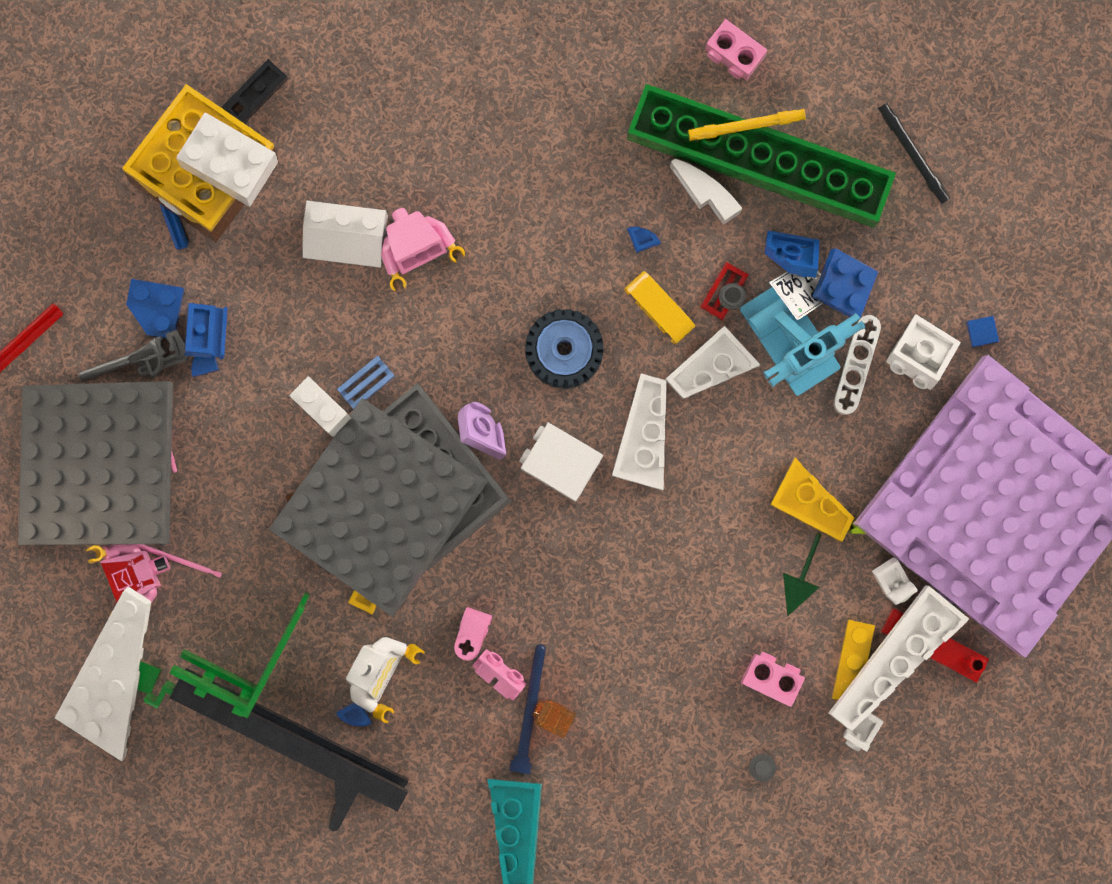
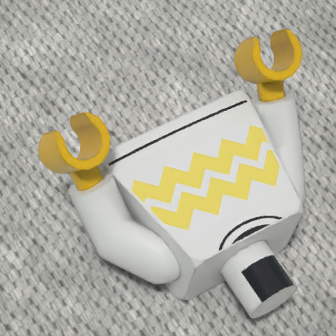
M387 637L379 639L374 644L364 645L346 677V681L351 685L350 695L352 701L366 711L373 712L375 719L388 723L384 719V713L389 711L394 714V710L386 705L378 704L377 701L380 700L402 656L404 655L414 664H420V661L414 658V656L418 652L423 654L425 652L415 644H410L406 647L405 643Z

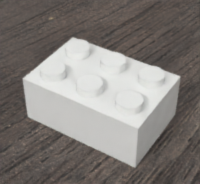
M207 113L203 114L176 157L181 168L249 207L278 163L275 152Z

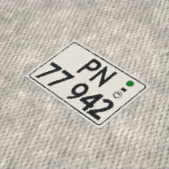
M817 271L816 278L800 277L796 274L785 272L769 282L797 320L823 304L812 297L821 276L819 271Z

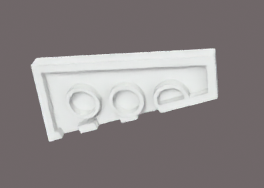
M640 374L612 474L613 477L662 491L664 490L666 380Z

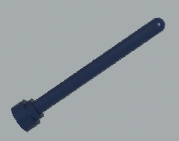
M539 644L535 648L518 753L514 755V760H511L509 771L525 774L531 773L532 763H530L528 753L546 647L543 644Z

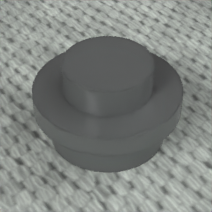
M736 283L726 284L720 290L719 301L726 309L736 310L745 302V291Z
M759 754L750 761L749 772L757 781L765 782L775 775L776 764L770 756Z

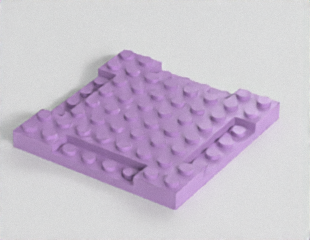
M986 355L982 356L853 524L1012 651L1026 658L1058 616L1056 612L1112 540V455H1108L1032 394L1028 386L992 357Z

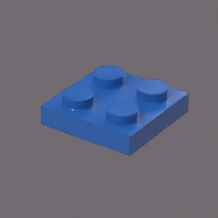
M831 249L812 297L848 317L856 313L861 318L878 271L838 249Z

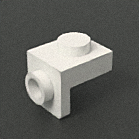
M895 557L872 571L886 597L895 605L907 601L911 595L917 592V588L909 581L902 566Z
M870 713L853 731L846 728L843 733L844 738L847 739L846 744L858 752L861 748L868 751L870 743L884 721Z

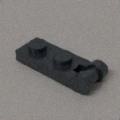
M267 59L221 108L246 124L288 80V77ZM238 105L244 108L240 114L234 110Z

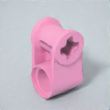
M469 607L466 608L454 646L455 653L459 658L469 661L477 657L483 640L487 635V628L491 623L492 615ZM471 641V646L474 648L473 653L468 652L467 655H463L460 645Z

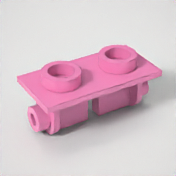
M487 649L472 666L476 669L475 673L488 684L496 677L499 681L493 688L506 699L510 698L513 701L527 685L521 673L508 668L497 653L489 652Z

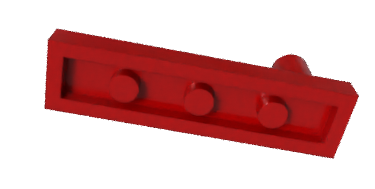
M893 608L881 633L888 635L904 613ZM951 638L943 642L929 657L975 683L978 682L989 661L987 657Z

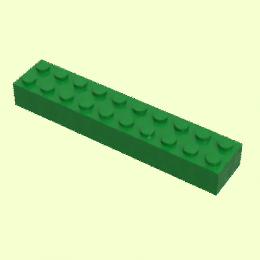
M645 84L628 130V141L872 228L878 224L896 175L895 172L769 127L690 141L688 130L747 119Z

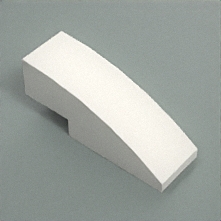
M678 159L671 161L670 168L699 209L709 204L723 225L741 213L742 207L734 197L708 174Z

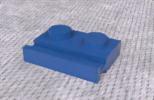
M189 303L185 356L219 357V359L223 360L228 307L216 308V306Z

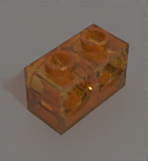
M547 697L545 702L539 701L532 716L537 718L535 721L536 725L564 739L576 716V712Z

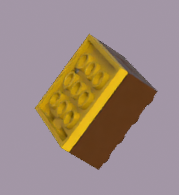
M186 84L122 167V170L130 184L205 236L217 242L245 204L181 168L177 161V155L203 114L211 115L275 153L276 151L272 142Z

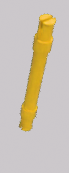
M801 109L777 112L774 115L720 125H707L688 130L690 141L715 138L718 135L778 124L779 126L806 120L805 110Z

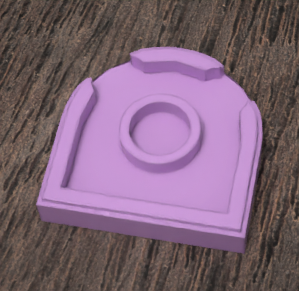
M478 402L465 405L458 413L461 442L499 460L506 456L503 429L500 422L496 424L489 413L492 411Z

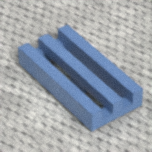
M377 356L337 390L350 406L355 409L362 398L364 400L369 399L391 381L395 375ZM377 364L380 366V368L347 394L345 390ZM383 372L387 374V376L355 402L352 400L356 394Z

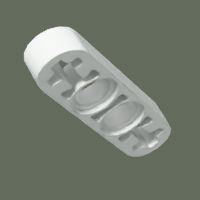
M872 315L863 316L857 322L863 321L864 324L868 321L872 322L871 325L875 328V331H871L867 337V340H872V344L864 340H857V336L863 338L865 329L855 333L851 340L833 402L835 410L841 415L853 413L857 409L881 330L880 321ZM856 346H864L867 349L868 356L866 359L858 360L854 356L853 351ZM847 372H858L860 375L859 384H849L846 380ZM842 386L849 390H857V395L852 392L849 398L853 406L847 407L846 410L842 409L843 405L839 403V399H844L847 393L846 390L842 391Z

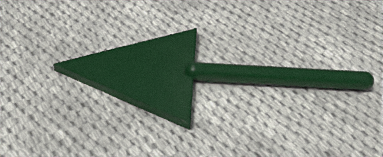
M819 532L815 536L800 578L783 573L787 617L820 588L804 581L821 538V533Z

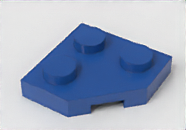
M768 230L764 254L788 273L796 274L800 277L816 278L820 240Z
M131 279L126 305L148 336L158 337L162 335V338L167 339V333L177 330L184 288Z

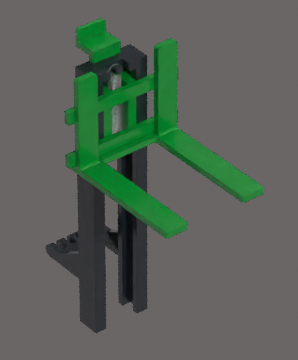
M305 591L257 684H253L184 649L180 658L206 670L204 675L202 676L188 668L184 670L173 665L169 673L179 678L177 684L167 680L158 696L148 692L143 701L158 709L167 693L171 695L170 699L334 780L335 805L331 812L329 829L337 831L358 792L398 812L408 793L405 786L409 779L256 703L305 609L304 605L310 596V593ZM215 676L242 688L241 693L238 694L214 682Z

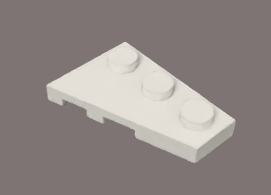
M724 326L665 380L682 399H685L759 367L760 364Z

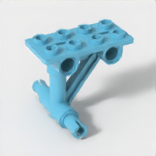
M773 287L740 308L742 315L775 363V366L763 372L765 378L768 379L777 374V376L768 381L769 384L774 387L785 379L796 396L801 395L838 371L841 366L834 357L835 351L844 346L847 338L865 328L863 321L851 326L860 319L855 313L839 325H830L818 333L807 315L798 320L794 317Z

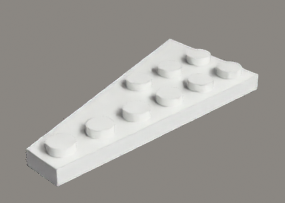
M130 587L123 591L55 716V719L120 761L125 759L128 750L126 749L127 738L130 736L131 731L130 720L135 706L140 675L138 670L144 651L142 645L144 634L147 632L151 607L150 600Z

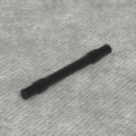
M888 103L880 106L878 110L881 112L886 124L895 133L926 180L930 191L934 193L941 205L951 199L939 178L934 175L903 128L902 122L892 108L889 107Z

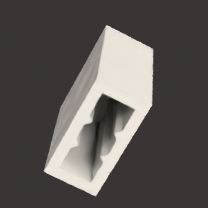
M309 376L289 395L332 437H335L340 429L351 419Z
M548 422L546 427L540 426L533 439L537 442L532 450L527 448L519 461L523 464L521 470L576 502L603 458V454Z

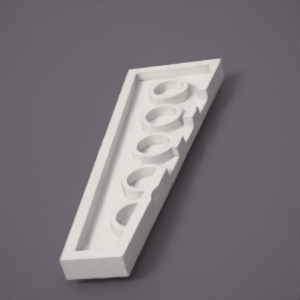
M925 585L830 710L829 714L848 730L853 731L879 706L882 700L895 691V687L914 673V669L924 660H927L933 654V651L955 634L969 618L930 586Z

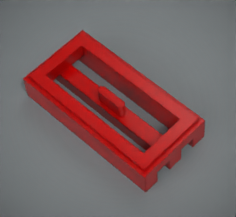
M728 262L724 264L700 306L702 310L709 312V314L716 316L722 321L729 309L724 308L722 312L717 311L720 305L719 296L713 307L708 305L727 270H730L732 274L726 284L732 283L738 275L741 277L738 285L742 287L749 274Z

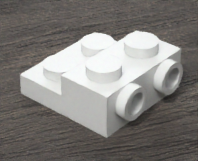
M915 314L886 362L890 364V369L898 375L906 374L911 377L916 387L931 390L940 380L961 342Z

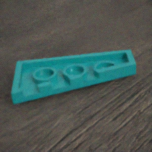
M487 779L491 792V807L495 819V833L499 846L503 884H533L542 784Z

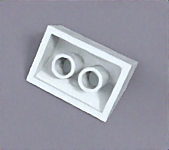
M306 201L303 223V258L381 268V251L388 220L386 210Z

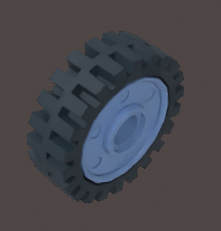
M557 309L544 314L530 328L525 343L526 360L531 371L543 383L555 388L569 389L587 382L599 369L604 353L603 339L596 324L588 316L571 309ZM561 343L570 344L572 347L571 353L568 355L559 354L557 351L558 345Z

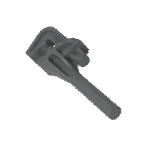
M175 330L166 334L167 340L170 342L169 349L170 351L175 350V354L166 357L165 354L168 351L163 346L161 335L153 338L145 346L128 355L79 372V378L84 382L131 364L140 365L138 368L139 375L145 376L150 374L153 378L159 375L164 368L181 363L190 356L184 355L185 339L179 330Z

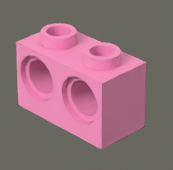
M727 19L723 21L709 39L705 48L708 52L707 56L717 64L722 62L729 67L728 72L736 79H741L742 77L746 81L765 58L768 51ZM726 40L730 43L731 47L721 49L717 42ZM742 55L748 56L752 63L743 65L739 62L738 57Z
M762 652L760 656L754 654L740 683L792 707L805 677L799 675L801 670L787 663L785 667H782L775 663L777 658L765 652ZM760 664H764L768 668V675L763 680L757 679L754 674L755 668ZM784 676H789L793 682L792 688L788 691H782L779 687V681Z

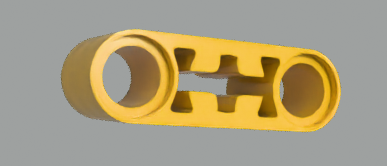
M645 271L640 273L624 288L627 295L631 294L636 299L635 303L664 334L667 332L672 338L671 342L676 345L695 328L692 320Z

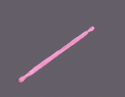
M143 544L132 545L158 556L165 555L169 560L221 578V572L212 571L207 567Z

